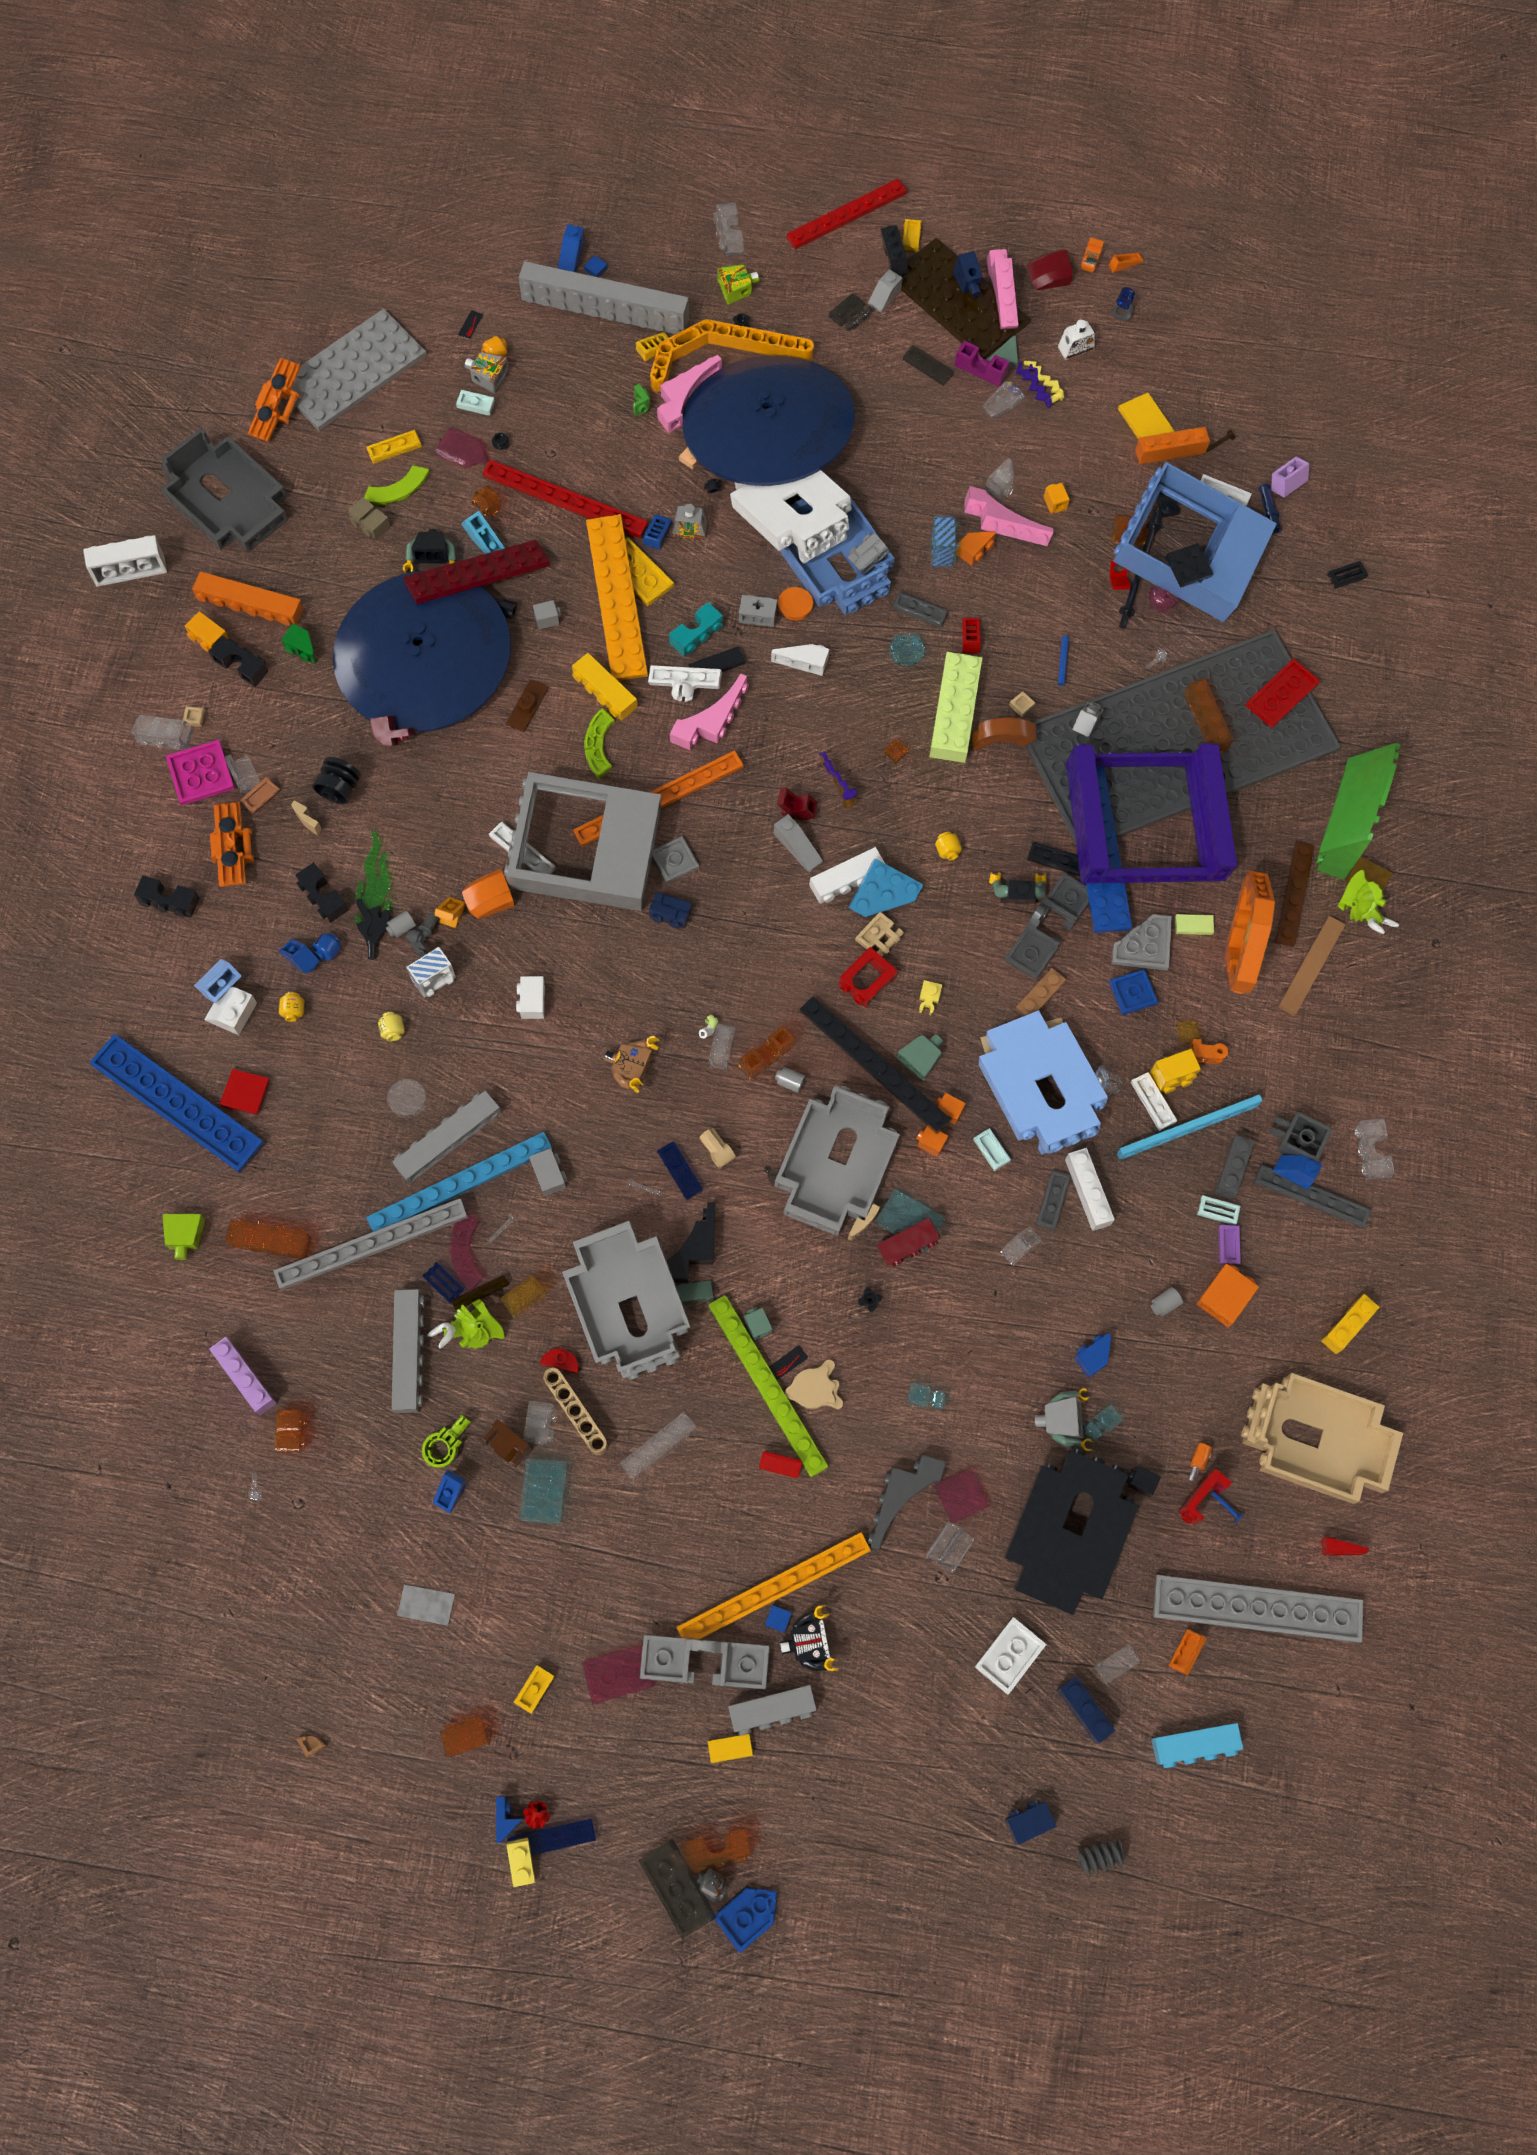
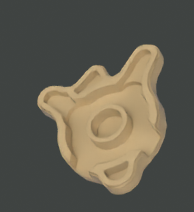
M828 1359L819 1368L801 1371L795 1377L791 1386L786 1389L785 1395L787 1399L795 1401L806 1409H818L823 1406H829L836 1410L841 1409L843 1401L837 1395L839 1382L829 1379L835 1367L834 1362Z

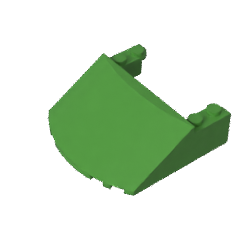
M1394 743L1348 758L1315 863H1318L1317 871L1345 879L1371 842L1374 834L1370 833L1373 823L1379 822L1380 817L1376 816L1378 809L1385 805L1397 765L1393 763V759H1397L1399 756L1397 750H1399L1400 744Z

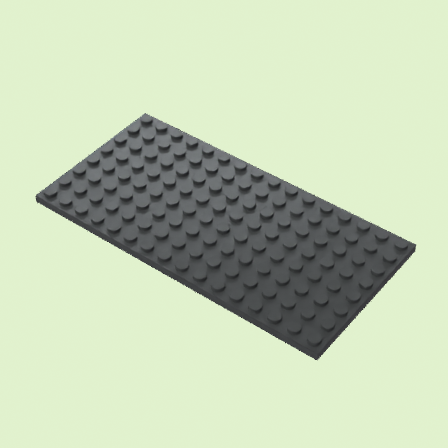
M1275 630L1032 722L1036 724V741L1025 747L1075 844L1076 839L1066 771V761L1075 745H1093L1094 754L1096 752L1100 754L1111 752L1118 754L1134 752L1138 754L1145 752L1195 753L1201 744H1219L1226 795L1340 750V744L1311 693L1273 728L1269 727L1245 706L1262 687L1291 661ZM1088 702H1094L1099 704L1104 711L1092 734L1087 737L1072 729L1082 708ZM1185 766L1104 767L1117 838L1191 809Z

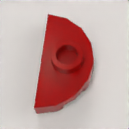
M556 1348L550 1350L542 1356L539 1362L540 1365L578 1374L579 1366L575 1356L565 1349Z

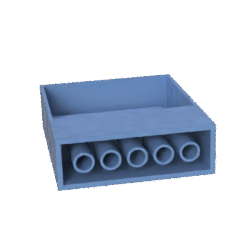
M1166 462L1162 468L1158 467L1154 476L1151 477L1148 488L1141 497V502L1138 503L1134 510V516L1131 517L1127 524V530L1124 531L1120 538V544L1117 545L1113 552L1116 554L1113 562L1224 622L1237 608L1277 523ZM1160 492L1217 523L1203 551L1213 572L1211 578L1180 588L1170 566L1133 546Z

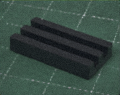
M1361 561L1329 571L1328 577H1331L1330 581L1334 583L1335 589L1366 579L1368 576ZM1347 572V573L1344 574V575H1341V576H1338V577L1335 576V575H1338V574Z

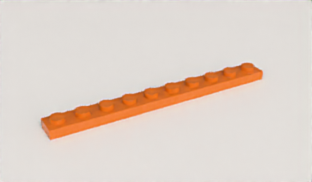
M734 750L650 793L661 794V808L743 769V763ZM603 815L573 829V833L581 847L599 839Z

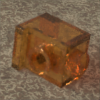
M487 485L474 493L471 503L476 505L485 516L488 514L493 516L499 511L502 500Z

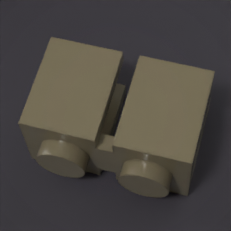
M362 497L348 510L349 520L355 527H360L367 537L371 536L376 541L390 528L389 519L377 508L372 511L375 507Z

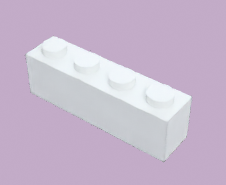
M876 847L811 877L809 886L820 904L830 902L835 896L847 894L852 888L859 887L874 858L885 863Z
M1087 1148L1068 1153L1065 1162L1092 1231L1111 1226L1115 1219Z

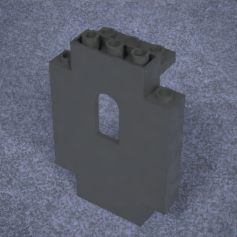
M200 428L161 459L163 472L171 481L161 489L165 499L220 550L235 540L249 553L288 521L285 511L278 505L287 498L284 487L229 437H226L214 446L210 443L206 431ZM206 475H213L231 492L218 501L201 485V479Z

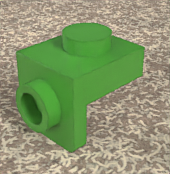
M639 383L634 386V397L637 400L633 404L635 416L650 410L649 393Z

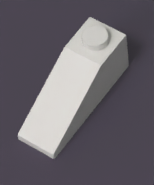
M814 644L773 649L771 653V662L823 676L829 658L828 648Z

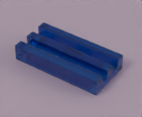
M437 1262L432 1268L428 1269L427 1273L422 1275L449 1304L464 1291V1288ZM437 1269L458 1289L457 1292L435 1272ZM433 1275L452 1296L449 1297L429 1276Z

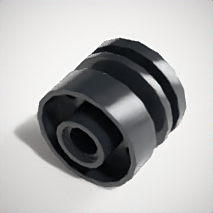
M326 757L320 769L321 773L317 775L312 785L313 790L331 802L347 804L353 793L352 788H355L361 774L356 767L342 759Z

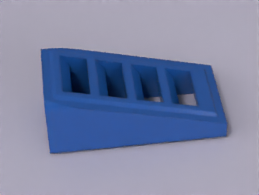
M655 514L643 537V545L660 550L672 519Z

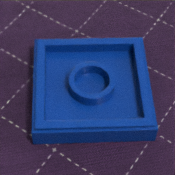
M1145 969L1109 980L1122 1016L1155 1006L1159 1003Z

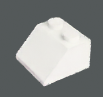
M230 987L213 1003L205 1021L240 1035L257 1002L253 995L238 988Z

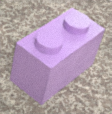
M1295 457L1272 473L1271 491L1285 498L1308 481L1309 463Z

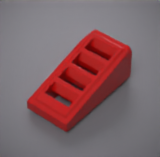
M962 618V653L978 654L981 647L980 618Z
M1330 1537L1321 1539L1322 1555L1355 1556L1365 1555L1369 1552V1548Z

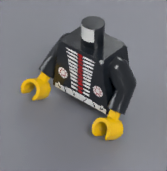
M826 1605L816 1607L815 1610L803 1614L793 1624V1630L790 1631L792 1640L780 1642L782 1655L794 1652L795 1660L799 1661L801 1666L812 1671H838L839 1668L832 1667L833 1661H838V1659L830 1658L822 1619L828 1617L829 1613L823 1615L822 1608L826 1607Z

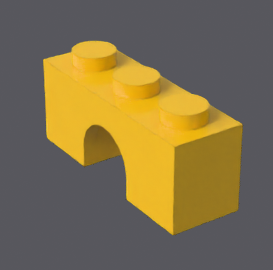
M1363 1294L1346 1311L1344 1317L1332 1327L1321 1342L1335 1354L1339 1353L1380 1307Z

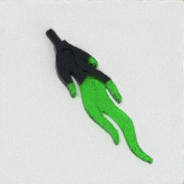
M372 830L373 846L364 862V871L367 879L364 897H362L363 884L361 881L358 882L356 891L357 907L364 918V922L359 918V915H355L358 930L368 946L369 960H375L376 946H378L380 939L386 932L387 922L390 921L391 901L388 899L384 904L383 914L379 918L380 908L387 896L390 881L385 864L386 853H383L380 858L379 879L376 876L375 863L380 843L376 833Z

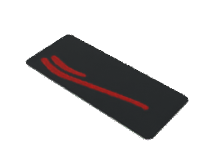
M471 310L458 335L471 339L483 314Z
M797 1346L769 1366V1369L778 1380L808 1359L801 1347Z

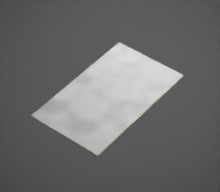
M404 1584L397 1616L448 1626L455 1594Z

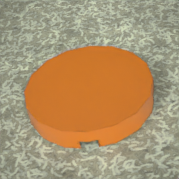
M790 587L780 594L778 609L788 620H803L812 612L813 599L807 590L800 587Z

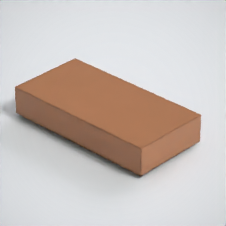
M266 776L240 800V803L254 815L280 792V789Z

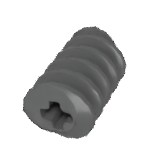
M1116 1839V1845L1113 1841H1108V1848L1104 1843H1100L1099 1849L1096 1845H1093L1091 1852L1087 1847L1083 1849V1854L1080 1850L1076 1851L1080 1867L1088 1877H1090L1091 1869L1094 1870L1096 1875L1099 1874V1867L1104 1872H1107V1865H1110L1112 1870H1115L1116 1862L1123 1868L1125 1858L1119 1839Z

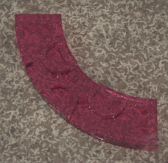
M467 1213L468 1218L456 1222L453 1227L450 1256L460 1281L468 1290L472 1291L482 1281L484 1275L475 1267L470 1252L471 1239L479 1222Z

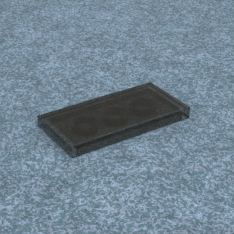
M673 1838L638 1860L682 1939L717 1918L705 1895L701 1893L699 1884Z

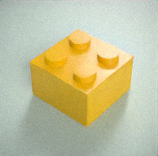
M1192 1049L1156 1061L1149 1074L1160 1093L1165 1092L1167 1094L1181 1085L1182 1087H1187L1193 1084V1080L1197 1078L1201 1068Z

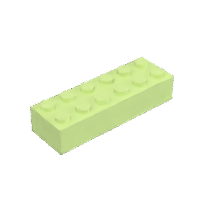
M952 652L946 653L929 757L965 763L982 657Z

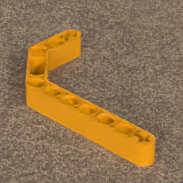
M705 319L659 343L650 373L651 388L655 392H661L660 386L668 381L673 362L706 344L765 355L791 356L811 361L813 359L814 343L806 338Z

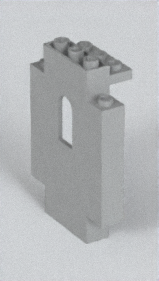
M834 1086L828 1106L821 1100L809 1099L775 1180L774 1187L791 1193L784 1209V1215L836 1236L839 1235L846 1216L854 1219L858 1217L865 1221L900 1135L892 1128H883L890 1109L886 1102L872 1100L864 1093H854L846 1086ZM849 1128L856 1133L857 1140L847 1164L843 1165L828 1158L838 1133L842 1129Z
M627 1221L574 1241L573 1245L581 1265L562 1273L595 1363L601 1361L603 1365L613 1361L612 1357L615 1356L618 1372H621L623 1378L628 1377L629 1380L639 1377V1372L644 1370L650 1373L658 1370V1365L666 1363V1366L678 1362L677 1358L681 1355L673 1333H676L677 1336L687 1333V1328L691 1327L658 1236L639 1243L631 1221ZM636 1295L648 1325L646 1334L641 1337H635L630 1334L618 1303Z

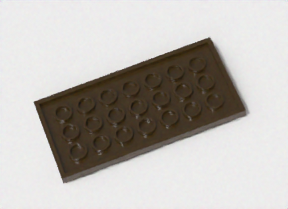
M935 238L907 260L909 273L900 275L903 278L901 291L961 343L965 340L980 347L979 354L983 359H986L1012 336H1015L1030 324L1031 319L1017 308L1018 327L1001 329L994 287L982 277L979 287L981 294L973 298L970 292L962 293L953 273L958 256L939 239Z

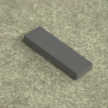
M900 591L892 606L894 610L939 628L942 627L948 615L947 610Z
M1054 1170L1051 1171L1036 1226L1055 1231L1070 1181V1175Z

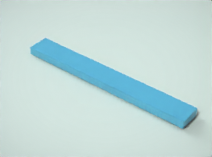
M1259 1094L1119 1149L1117 1156L1119 1160L1125 1159L1252 1110L1261 1104L1262 1098Z

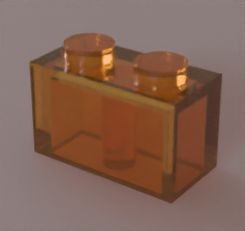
M477 1715L466 1718L465 1723L458 1726L457 1722L445 1725V1730L440 1731L446 1757L490 1744L484 1719H478Z

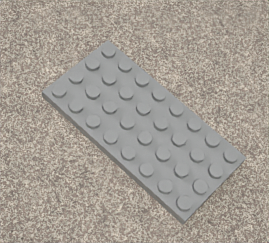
M382 309L301 365L291 389L301 395L299 399L297 398L294 406L320 431L426 357V351L385 309Z

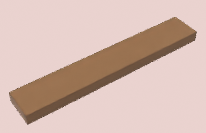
M1328 916L1278 1008L1293 1016L1297 1014L1346 924Z

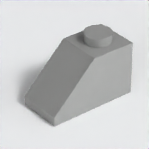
M889 269L878 281L868 305L882 313L901 292L903 278Z

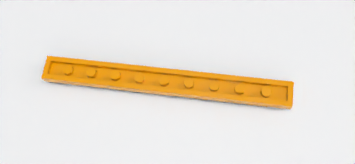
M861 1532L676 1628L681 1638L702 1639L869 1553L871 1550Z

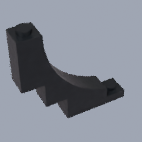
M707 1202V1208H703V1220L707 1221H696L686 1242L667 1260L675 1283H688L689 1264L713 1265L715 1203ZM636 1295V1296L631 1297V1298L626 1299V1300H637V1301H638V1298H637V1295Z

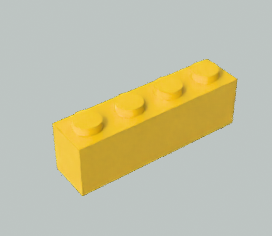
M589 653L572 665V676L577 682H581L588 693H593L602 706L608 707L610 713L615 718L618 717L622 721L638 708L637 699Z

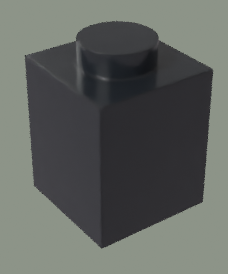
M1138 1466L1135 1470H1130L1127 1480H1129L1127 1487L1147 1497H1151L1156 1490L1161 1476Z

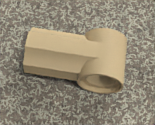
M714 1128L708 1129L700 1136L701 1142L710 1152L713 1162L719 1169L736 1158L730 1146L722 1141Z

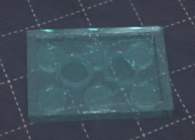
M894 1189L875 1223L896 1235L931 1217L939 1231L946 1217ZM925 1246L921 1250L927 1252L928 1247Z
M526 1459L519 1516L520 1522L561 1525L567 1462Z

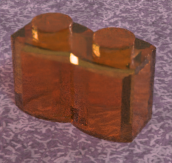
M277 1410L275 1452L302 1453V1448L306 1447V1435H303V1427L307 1426V1415H304L302 1410Z

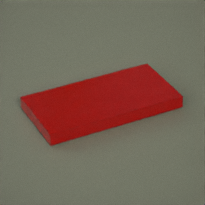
M1293 658L1245 706L1269 727L1273 728L1319 685L1320 680Z

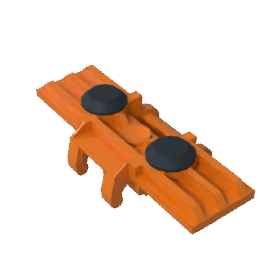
M283 358L279 359L271 380L264 383L255 403L257 412L247 433L248 435L269 442L278 421L286 424L289 423L290 420L288 419L296 400L301 396L299 393L291 390L301 365ZM281 398L286 400L289 398L281 416V412L277 409Z
M240 802L214 805L215 832L210 834L212 862L218 864L219 887L246 884L245 864L254 861L250 838L252 829L242 828ZM240 837H243L244 854L243 852H236V842H238Z

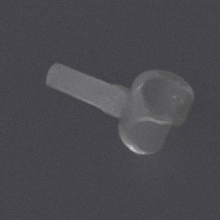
M1160 649L1155 653L1157 658L1145 666L1147 670L1156 663L1166 661L1167 653L1165 649Z
M252 1473V1486L248 1496L251 1501L260 1502L262 1491L256 1490L257 1473Z

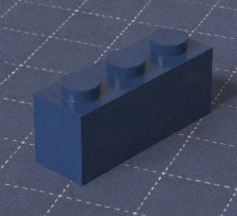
M1073 1677L1057 1689V1692L1095 1744H1099L1116 1731L1078 1677Z

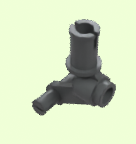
M429 913L423 925H420L418 929H410L406 934V939L409 940L419 958L429 953L422 943L425 937L432 935V930L440 920L433 913Z

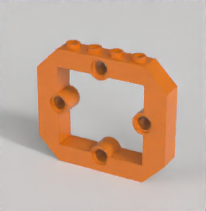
M1248 871L1242 882L1228 935L1225 956L1230 990L1238 994L1250 993L1256 985L1272 928L1275 899L1269 876L1266 873Z

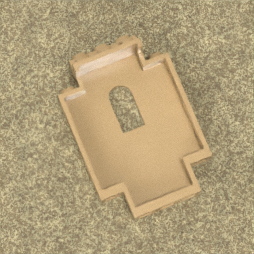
M1294 1373L1284 1377L1281 1384L1274 1383L1272 1386L1262 1384L1254 1389L1252 1395L1254 1404L1253 1407H1249L1247 1412L1249 1421L1247 1426L1243 1427L1241 1437H1243L1242 1444L1265 1451V1453L1261 1454L1259 1460L1261 1465L1260 1471L1352 1504L1360 1501L1363 1487L1380 1493L1389 1490L1403 1433L1380 1425L1384 1405ZM1291 1419L1322 1430L1318 1448L1287 1438L1282 1432L1283 1422Z

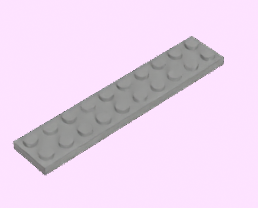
M1156 1575L1153 1618L1362 1643L1363 1600Z

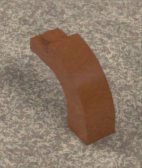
M1019 718L987 720L979 723V729L971 732L972 749L976 751L995 742H1012L1024 747L1036 741V724Z

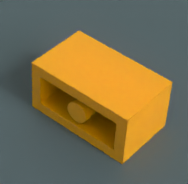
M200 611L185 625L188 638L193 642L197 641L200 643V646L206 652L213 647L221 636L229 639L224 629Z

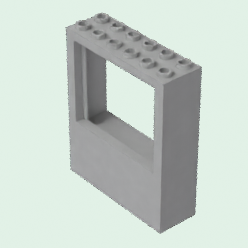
M528 772L527 778L523 779L522 789H524V795H520L519 799L520 813L517 812L515 818L517 829L512 832L513 847H510L508 852L510 861L509 865L506 864L504 872L509 889L642 911L661 811V794ZM537 790L606 801L591 881L521 869Z

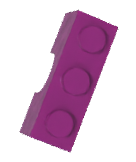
M964 340L956 353L955 366L1000 387L1008 374L1010 362L997 355H994L991 361H987L980 356V347Z

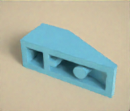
M477 511L461 523L470 538L484 554L504 549V546L480 511Z

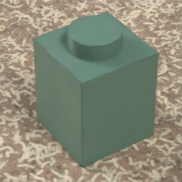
M753 1308L746 1312L747 1315L744 1316V1321L754 1341L772 1334V1327L763 1308L759 1310Z

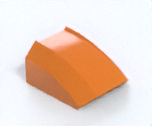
M502 869L476 879L465 886L462 891L469 912L477 919L515 907Z

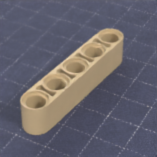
M556 1368L547 1369L544 1373V1381L590 1451L595 1455L604 1454L608 1448L607 1441L562 1373ZM552 1374L559 1376L555 1383L548 1381L549 1376ZM567 1390L570 1392L567 1399L559 1398V1394L562 1391ZM579 1407L581 1412L577 1416H572L570 1414L571 1409ZM586 1423L592 1425V1429L588 1433L581 1431L582 1426ZM596 1440L604 1442L601 1449L596 1450L593 1448V1443Z

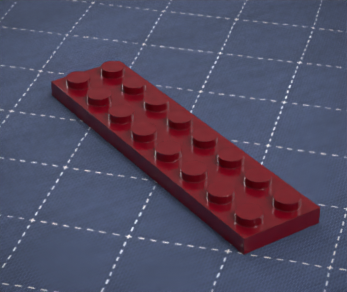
M532 540L403 577V580L417 605L549 567L550 560L538 541Z

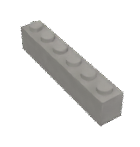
M486 1091L477 1093L471 1102L460 1106L453 1116L443 1119L440 1126L436 1129H430L423 1139L413 1142L410 1145V1149L406 1152L399 1153L392 1162L394 1167L406 1182L411 1184L501 1114L500 1107Z
M419 1289L394 1290L392 1411L394 1413L419 1412V1407H422L423 1404L422 1394L419 1395V1387L423 1386V1375L420 1374V1367H423V1354H420V1347L424 1346V1336L421 1335V1327H424V1315H421V1307H424L425 1299Z

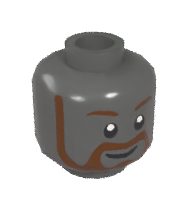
M708 1868L704 1873L700 1871L695 1880L697 1894L712 1903L717 1900L720 1901L728 1888L726 1877L712 1868Z

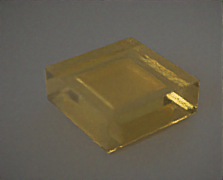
M1196 1020L1178 1022L1176 1024L1179 1042L1199 1039Z

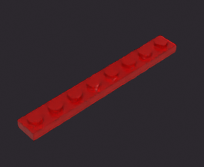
M897 178L787 233L786 238L796 250L906 195L907 189Z

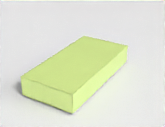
M1176 914L1175 932L1176 934L1213 935V915Z

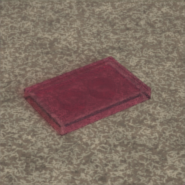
M643 1645L582 1663L592 1705L654 1687L652 1680L640 1679Z

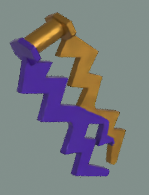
M820 752L819 755L821 756L820 760L823 768L826 769L827 775L832 777L835 787L838 788L840 796L844 799L843 807H853L857 803L855 798L857 791L848 788L846 780H842L839 771L834 770L826 752Z

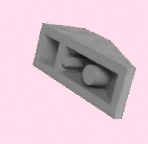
M789 814L774 824V835L808 873L823 863V860L800 826Z

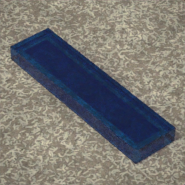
M592 1819L507 1838V1841L528 1838L531 1856L596 1841Z

